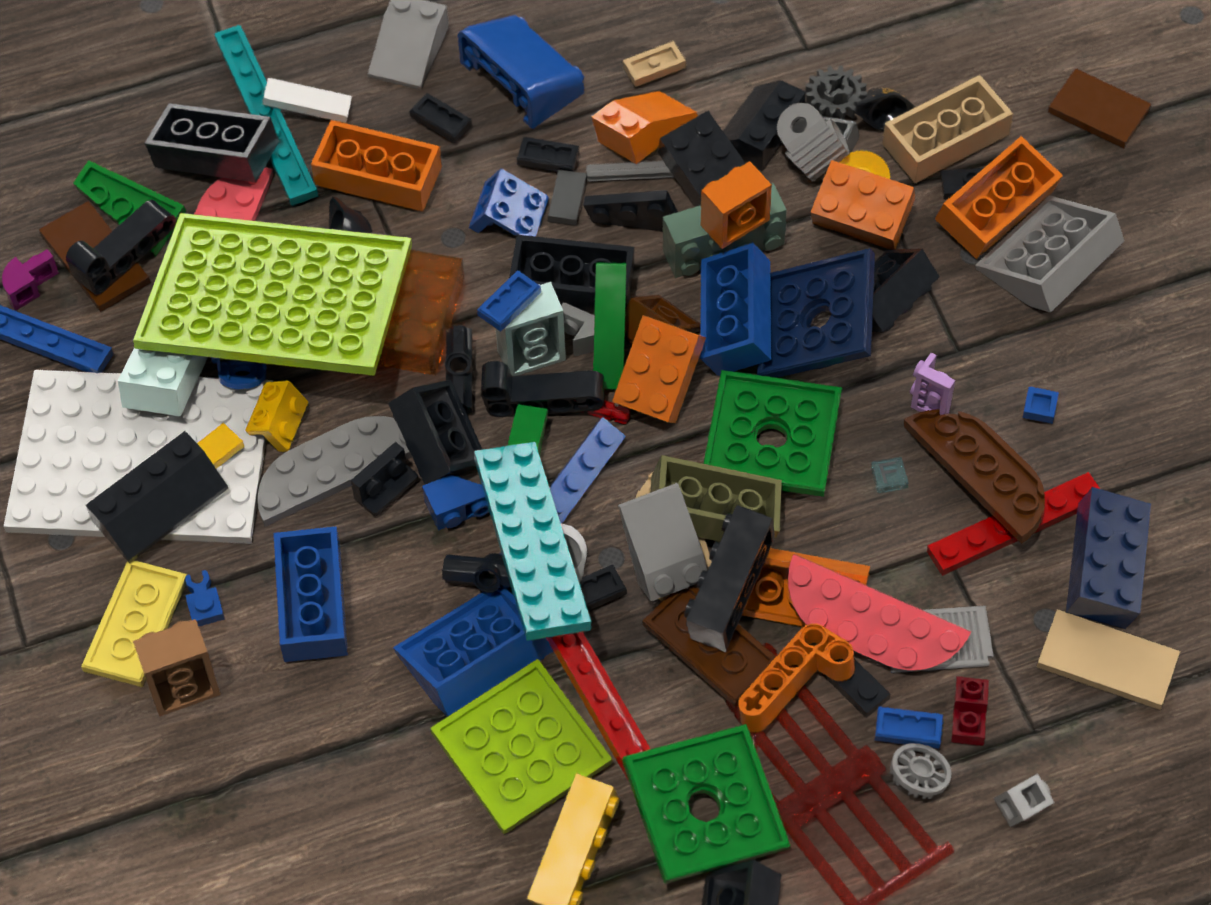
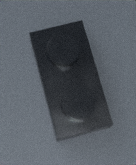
M855 658V671L848 680L836 681L822 673L865 718L874 713L878 706L881 707L890 699V693ZM837 659L835 661L841 662L844 661V659Z

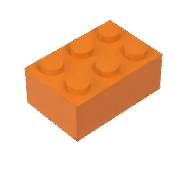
M831 160L810 212L812 223L889 250H894L897 247L914 204L915 191L912 186Z
M643 315L612 402L669 423H676L706 337Z

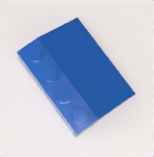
M498 588L493 593H480L393 647L397 656L432 702L447 717L537 659L541 661L553 652L546 638L526 641L514 595L503 588Z

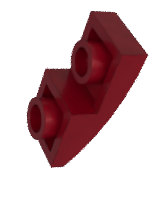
M956 676L951 733L952 743L984 746L989 680Z

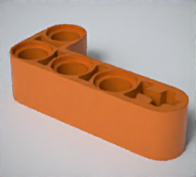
M814 623L805 625L741 695L738 702L741 724H747L750 732L763 731L817 670L836 681L848 680L855 671L852 645L822 625ZM844 659V661L836 662L835 660ZM792 665H798V666H799V667H796V668H790V666H792ZM773 687H778V688H779V689H777V690H769L770 688H773Z

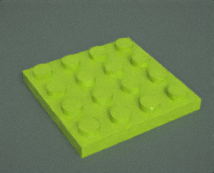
M539 659L430 728L434 738L504 835L570 791L576 773L591 778L612 764L611 756Z

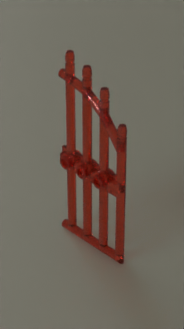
M768 642L763 644L775 656L778 655L777 650ZM798 665L790 666V668L799 667ZM804 685L796 695L841 748L847 758L832 767L790 714L783 708L775 718L821 773L805 784L763 731L750 732L756 751L758 745L794 790L793 793L780 801L772 793L785 831L844 905H876L955 851L948 841L939 847L881 778L880 775L887 768L883 765L878 755L868 745L858 750L806 685ZM773 687V688H770L769 690H777V689H779V688H778V687ZM726 699L725 702L728 709L734 713V716L741 724L738 705L734 707ZM869 783L927 855L911 864L853 792ZM843 800L899 869L900 873L884 882L829 814L827 809ZM816 817L874 890L857 900L800 827Z

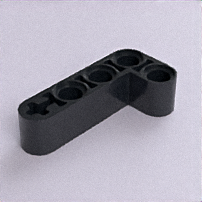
M149 200L94 248L85 241H77L69 248L66 254V261L72 276L93 294L99 295L103 293L173 230L176 223L175 216L156 201Z
M490 361L482 366L481 397L487 412L495 417L515 416L518 404L548 409V414L594 411L602 408L604 405V376L600 372L589 370L512 376L507 364L500 361Z

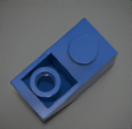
M449 475L422 486L424 502L438 531L444 528L456 527L464 520L472 517H481L489 513L483 487L480 484Z

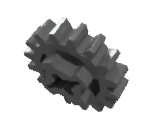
M830 65L827 68V72L818 69L817 77L812 75L809 77V84H806L805 90L806 103L816 108L822 116L839 117V119L845 120L846 115L855 118L854 110L857 103L867 97L866 83H861V75L853 76V69L844 72L843 66L840 65L837 70H833Z

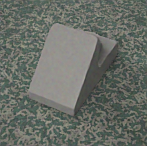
M563 302L561 306L564 316V332L569 335H576L573 340V355L580 356L594 352L595 316Z

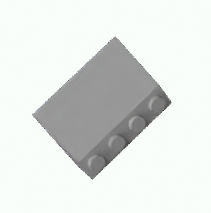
M1049 195L975 266L979 272L1028 306L1052 312L1124 242V238L1116 213Z

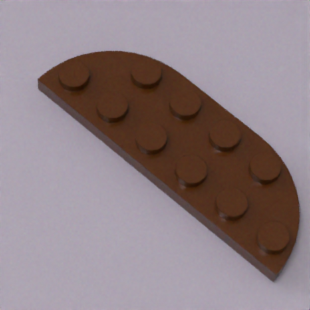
M939 409L919 412L904 419V428L1021 544L1034 534L1044 514L1045 493L1042 482L1033 468L991 427L970 414L958 411V415L950 413L940 415Z

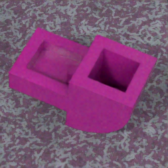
M48 249L32 256L23 264L15 257L4 268L2 273L3 287L8 301L15 311L40 297L37 286L59 274L54 257Z

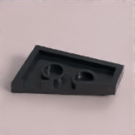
M667 190L585 196L583 203L592 223L663 232V217L678 212Z

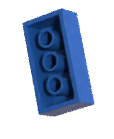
M754 243L701 259V336L706 337L700 354V359L718 376H720L721 370L734 372L771 360L770 260Z
M337 526L274 533L279 639L284 662L347 656L341 550Z

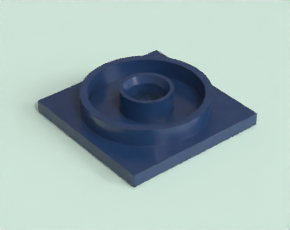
M871 248L771 273V360L758 364L757 375L778 378L871 356L875 253ZM825 311L831 312V316L825 325L820 328L816 326L811 327L817 316Z

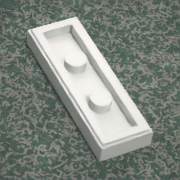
M268 78L262 105L346 123L352 96Z

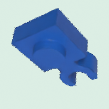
M206 570L202 571L203 581L198 584L192 582L190 574L185 577L187 588L192 593L185 595L191 619H196L198 627L225 620L216 587L210 589L211 581Z

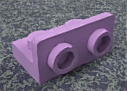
M930 353L925 361H919L914 370L913 376L916 377V380L910 390V394L913 395L911 408L919 412L939 409L940 415L949 413L956 380L943 372L934 370L937 355Z

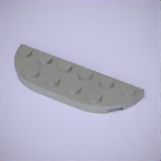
M386 416L359 418L294 447L279 456L264 473L258 489V508L264 526L275 523L352 486L351 479L394 442H397L404 448L406 460L411 458L412 455L394 418Z

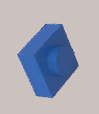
M1029 386L1022 418L1053 424L1059 392Z

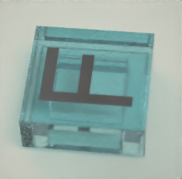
M901 457L871 462V471L878 493L908 488L909 482Z

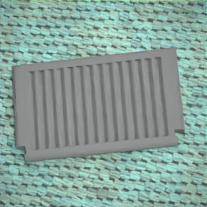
M986 606L924 610L970 630L969 638L954 656L937 666L923 670H901L891 667V672L988 667L990 665L988 659H992L994 656Z

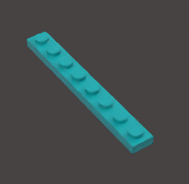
M241 25L214 33L216 43L248 113L271 117L279 143L271 155L270 161L291 206L318 197L317 188L280 109L262 105L267 81Z

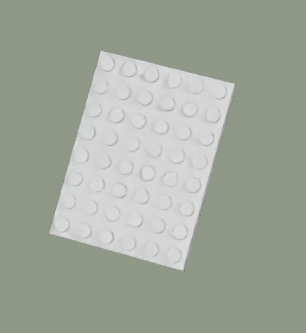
M34 370L4 522L6 533L105 537L92 522L85 506L87 503L182 432L186 431L198 443L224 423L243 440L245 446L217 468L228 489L161 540L252 544L266 438L263 435H249L245 429L265 383L273 382V380H264L260 385L249 389H232L221 384L218 378L199 377L181 416L122 408L118 386L120 373L97 374L94 372Z

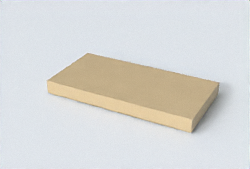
M1057 609L1038 660L1037 668L1161 710L1180 651Z

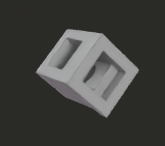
M1038 773L994 798L1010 827L1055 803L1051 797L1048 785L1041 780Z

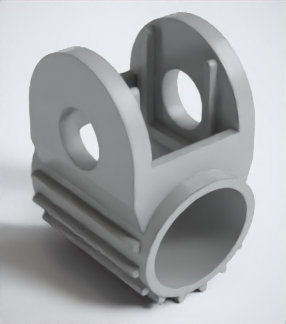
M797 103L788 107L781 114L777 124V132L779 138L788 149L785 154L811 181H815L827 172L831 160L840 162L850 154L847 142L832 118L826 120L812 105Z

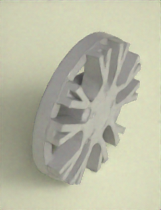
M918 743L903 745L895 751L891 760L890 774L894 776L893 781L896 782L897 786L901 785L909 790L908 794H913V797L922 795L923 799H926V797L931 799L933 795L942 794L951 780V768L945 757L927 745ZM914 751L923 752V757L916 756ZM932 757L936 759L934 762L930 761ZM897 761L900 762V763H902V764L905 765V766L897 765ZM943 768L944 773L936 772L935 769Z

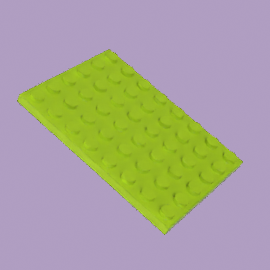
M180 213L134 336V348L375 376L412 248V240L408 237Z

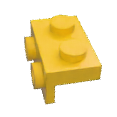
M290 381L266 382L245 431L249 435H263L278 452H287L309 401Z

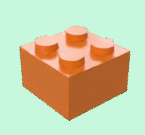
M750 161L741 167L733 168L726 176L708 183L701 190V226L722 249L770 220L772 184Z

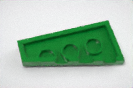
M89 160L73 182L78 191L118 225L149 200L156 201L174 215L176 223L180 213H186L187 211L184 205ZM174 228L149 251L155 257L158 255L174 231Z

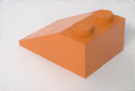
M656 91L611 101L592 116V121L600 144L638 164L658 148L661 137L696 118L698 114L693 109L664 93Z

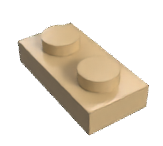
M672 41L623 60V68L633 85L637 87L686 68V60L675 42Z

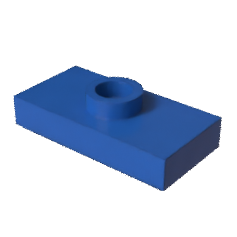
M517 270L477 309V315L501 332L541 293V286Z
M878 706L874 741L898 744L918 743L940 749L943 714Z

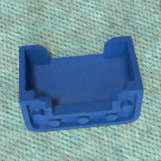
M511 15L470 25L458 33L460 63L469 71L473 68L479 70L482 67L513 94L514 105L517 107L521 105L525 109L527 115L523 117V121L532 129L584 94V75L577 66L573 67L535 33L522 17Z

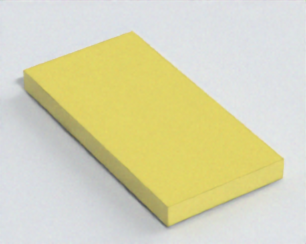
M135 560L131 563L127 561L82 663L83 672L143 687L146 677L133 641L141 638L146 633L159 632L168 628L186 586L185 577L187 574Z

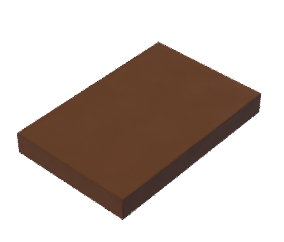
M1075 68L1049 105L1048 113L1125 148L1150 111L1151 103Z

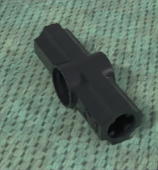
M456 325L446 330V380L452 381L464 410L468 414L472 413V329L466 328L464 325ZM458 369H463V370H464V371L459 372V373H458V372H454L455 370H458Z
M490 553L484 558L447 554L444 558L442 579L445 580V583L472 585L486 593H493L498 588L512 589L503 557L500 554Z

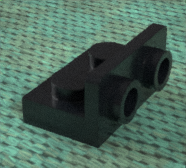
M394 442L351 479L353 496L373 516H378L417 482L419 478L418 474L406 464L404 448L397 442Z

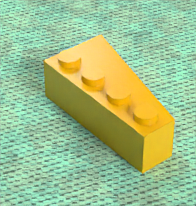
M576 773L527 897L531 904L580 905L583 892H580L585 879L588 880L592 874L595 865L594 858L598 849L604 843L608 826L620 801L613 786Z

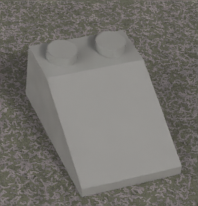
M391 0L383 17L368 77L421 90L449 28L447 5L426 0Z
M678 483L619 504L618 507L637 582L649 600L654 601L697 584L703 570L707 571L701 545Z

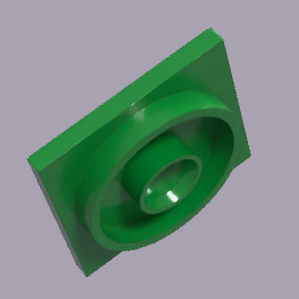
M721 370L703 464L782 480L781 491L824 497L842 387ZM774 429L782 432L787 441L784 445L776 448L773 445L759 444L757 436L764 430Z
M747 724L623 757L622 762L664 884L788 850L791 846ZM698 793L710 795L717 802L718 816L708 822L696 819L689 812V798Z

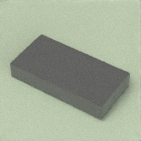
M558 170L548 213V222L577 226L587 182V173Z

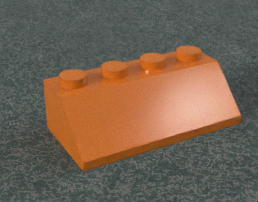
M771 548L742 615L802 627L806 625L796 612L789 593L788 573L793 554L864 585L868 583L870 566Z

